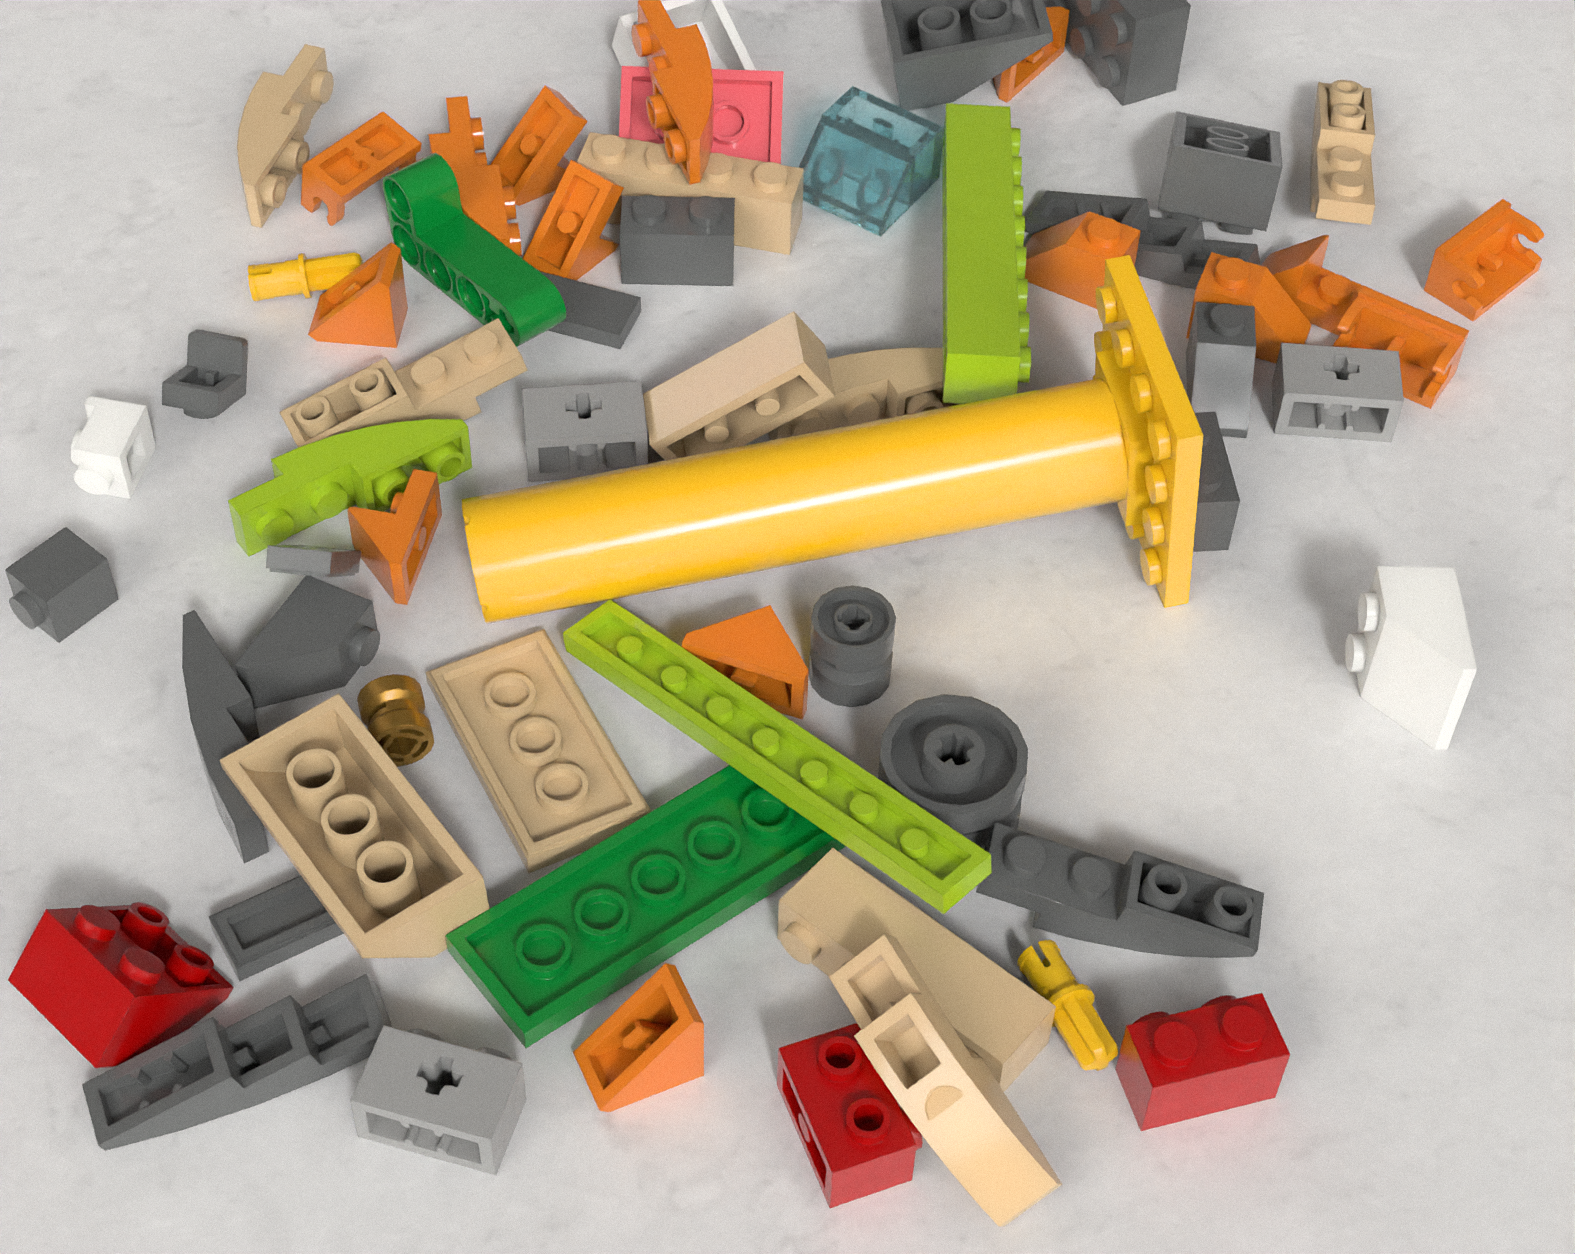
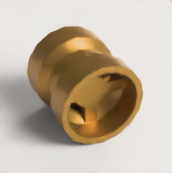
M399 674L381 676L368 682L360 690L357 702L361 720L397 767L421 760L431 751L434 745V736L430 720L423 714L425 710L424 696L421 685L415 678Z

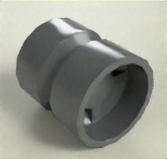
M853 585L838 587L823 594L813 607L810 632L809 679L812 688L818 695L834 705L846 707L868 705L879 699L889 687L896 616L893 606L882 594L867 587Z

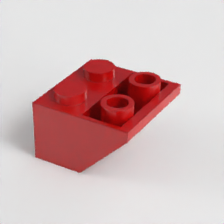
M142 902L118 906L98 907L83 905L80 908L46 909L8 978V981L96 1069L118 1066L188 1030L228 999L234 988L213 968L214 962L208 954L199 948L189 945L169 926V919L161 910Z

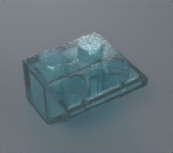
M852 86L822 114L798 168L804 169L803 200L881 237L940 178L944 127Z

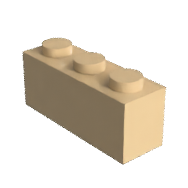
M794 311L643 393L649 443L664 460L744 446L836 397L826 347Z

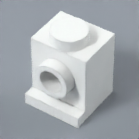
M88 396L84 403L88 421L84 429L76 431L71 444V460L73 464L77 465L73 476L74 481L81 489L91 494H105L130 499L156 449L146 405Z

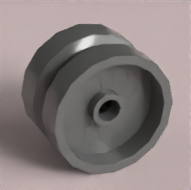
M942 694L916 700L894 715L882 734L878 779L984 849L987 835L995 822L1011 828H1018L1022 794L1027 775L1028 747L1018 725L998 707L970 696Z

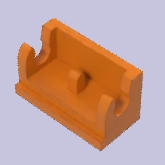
M382 111L303 164L301 205L310 213H313L320 208L323 201L329 211L327 216L328 224L330 226L335 225L344 218L346 202L396 168L400 170L416 162V154L421 151L422 143Z
M1501 199L1436 248L1424 287L1425 292L1471 321H1475L1539 271L1542 258L1520 243L1518 234H1522L1529 241L1537 243L1544 238L1543 231L1537 224L1512 210V204L1504 199Z
M1363 285L1358 292V296L1347 309L1336 328L1337 331L1342 333L1333 346L1399 351L1403 397L1431 409L1457 371L1469 330Z

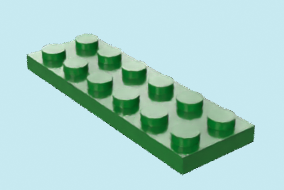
M728 765L445 935L447 951L522 1045L528 1048L804 874L832 848L840 851L846 846Z

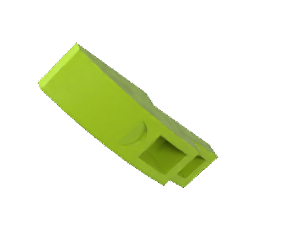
M426 419L394 422L333 435L272 458L274 479L228 500L236 541L247 556L250 557L268 548V545H277L288 537L325 519L335 517L354 505H357L359 508L384 512L391 508L393 498L397 492L404 493L413 469L437 473L439 484L453 480L461 473L472 468L468 426L462 419Z

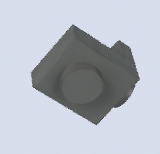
M200 329L192 331L188 335L187 365L162 382V405L183 409L184 414L192 418L209 419L219 416L246 395L248 341L245 338Z

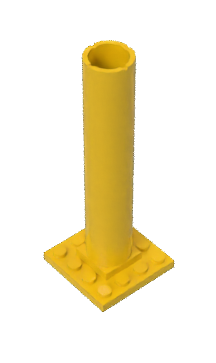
M1130 255L1105 259L1104 286L1096 288V306L1103 327L1102 331L1094 333L1096 360L1095 375H1093L1092 380L462 499V512L469 554L486 624L1117 502L1129 538L1131 540L1139 539L1142 547L1140 550V564L1146 584L1148 586L1156 584L1164 608L1187 604L1189 602L1203 433Z

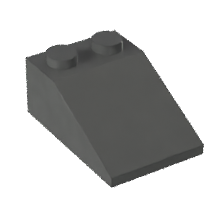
M881 0L887 44L902 112L954 102L1053 41V33L1044 0Z
M1176 111L1159 195L1158 209L1168 211L1167 217L1170 219L1199 221L1200 218L1221 222L1220 227L1223 230L1235 234L1251 235L1253 229L1267 231L1283 168L1280 132Z

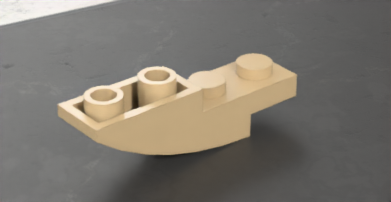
M305 44L283 76L263 71L246 102L239 125L237 152L245 203L251 226L263 227L273 210L283 204L287 189L297 174H302V166L309 160V145L304 141L303 136L309 130L311 119L321 104L328 102L333 90V75L331 72H328L325 48Z
M1337 80L1332 84L1318 82L1311 150L1310 212H1315V218L1371 225L1375 209L1371 152L1375 138L1371 88L1362 87L1354 81Z
M496 319L395 372L387 358H384L279 413L298 447L333 435L394 422L426 419H462L464 421L481 413L475 397L528 370L522 355L500 320Z
M943 348L883 349L828 359L836 397L768 432V436L771 440L961 405L957 403H943Z
M886 934L882 935L829 976L861 1029L854 1037L888 1089L949 1171L999 1227L1006 1226L1062 1185L984 1060L971 1057L896 937Z

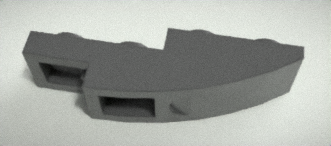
M996 822L987 835L984 850L991 854L992 873L977 885L976 893L1035 911L1034 928L1090 943L1143 953L1181 957H1253L1258 951L1264 900L1263 892L1135 850L1126 864H1122Z

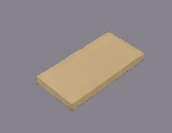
M544 629L426 672L428 685L528 873L587 851L651 812V809Z

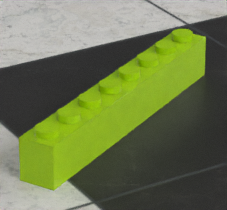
M946 103L942 145L943 403L966 404L1017 394L1018 382L1029 383L1031 347H1028L1030 315L1029 312H1026L1028 279H1025L1026 247H1023L1025 216L1022 215V156H1019L1021 129L1011 128V111L1009 106Z

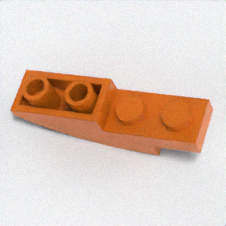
M638 0V24L632 25L631 34L638 57L645 56L649 63L653 95L646 97L648 119L654 130L661 129L664 135L666 153L671 164L680 165L689 185L699 183L708 165L713 141V75L706 43L697 24L676 29L660 0Z
M468 96L446 98L449 133L428 134L430 154L437 153L441 155L451 167L458 183L463 213L518 256H522L518 222H507V220L516 219L513 186L502 187L499 164L487 165L486 152L475 153L476 150H484L481 117L470 118Z

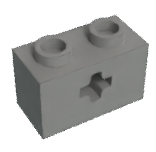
M1281 343L1271 383L1274 434L1392 442L1404 403L1399 351Z
M642 381L522 388L529 482L565 480L648 464L647 425Z
M384 1025L350 1099L357 1135L361 1138L496 1175L526 1102L523 1064L513 1061L507 1054L493 1048L482 1047L472 1050L444 1042L442 1038L427 1030L410 1029L403 1031Z

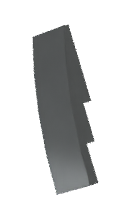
M1046 191L1025 222L1027 232L1035 234L1090 211L1141 230L1135 261V269L1138 276L1185 288L1196 289L1211 252L1239 258L1257 265L1260 263L1257 244L1205 240L1202 221L1150 217L1148 201L1144 198Z
M193 610L183 615L182 669L191 724L218 813L245 864L269 852L264 827L259 817L223 770L220 759L249 744L248 742L259 738L260 735L251 696L197 612Z
M364 974L304 1006H301L289 995L227 1028L222 1026L214 1017H211L83 1083L82 1087L98 1146L107 1151L178 1132L259 1105L333 1075L370 1057L383 1026L392 1027L377 984L367 974Z

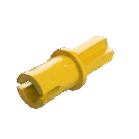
M301 253L298 254V259L248 265V281L252 299L256 302L274 297L304 294L306 299L312 298L313 291L331 288L363 264L362 258L358 253L307 259L306 254Z
M1042 940L1038 942L1039 948L1045 956L1042 962L1032 945L1029 946L1019 956L1017 966L1022 974L1027 977L1034 991L1056 1006L1052 1027H1057L1083 1070L1095 1069L1100 1071L1108 1067L1109 1062L1118 1055V1046L1093 1007L1095 995L1088 985L1078 983L1060 954L1061 950L1055 941Z

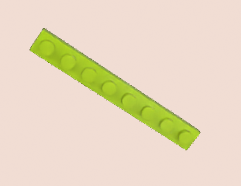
M611 599L563 632L565 649L572 656L941 913L945 914L992 873L990 853Z

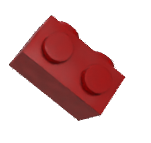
M1262 993L1241 998L1224 995L1207 1001L1200 1008L1171 1015L1163 1011L1153 1012L1140 1017L1133 1024L1126 1025L1115 1070L1140 1131L1275 1098L1290 1057V1052Z
M857 1023L778 1048L777 1087L829 1208L912 1181L916 1150L922 1148L923 1144L921 1133L902 1107H899L895 1097L854 1037L855 1034L861 1031Z

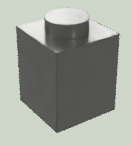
M67 527L5 569L13 596L9 599V604L14 614L29 629L33 630L39 627L58 643L118 600L107 558Z

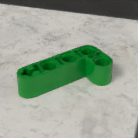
M432 153L384 177L383 191L394 243L401 249L402 258L434 286L483 325L499 319L516 347L564 322L566 319V307L556 286L545 275L463 213L456 177L447 161L441 155Z

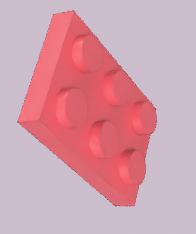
M622 66L619 137L664 144V135L661 129L654 130L652 128L646 110V97L653 95L649 67ZM712 69L713 141L711 153H722L727 156L781 164L783 71Z

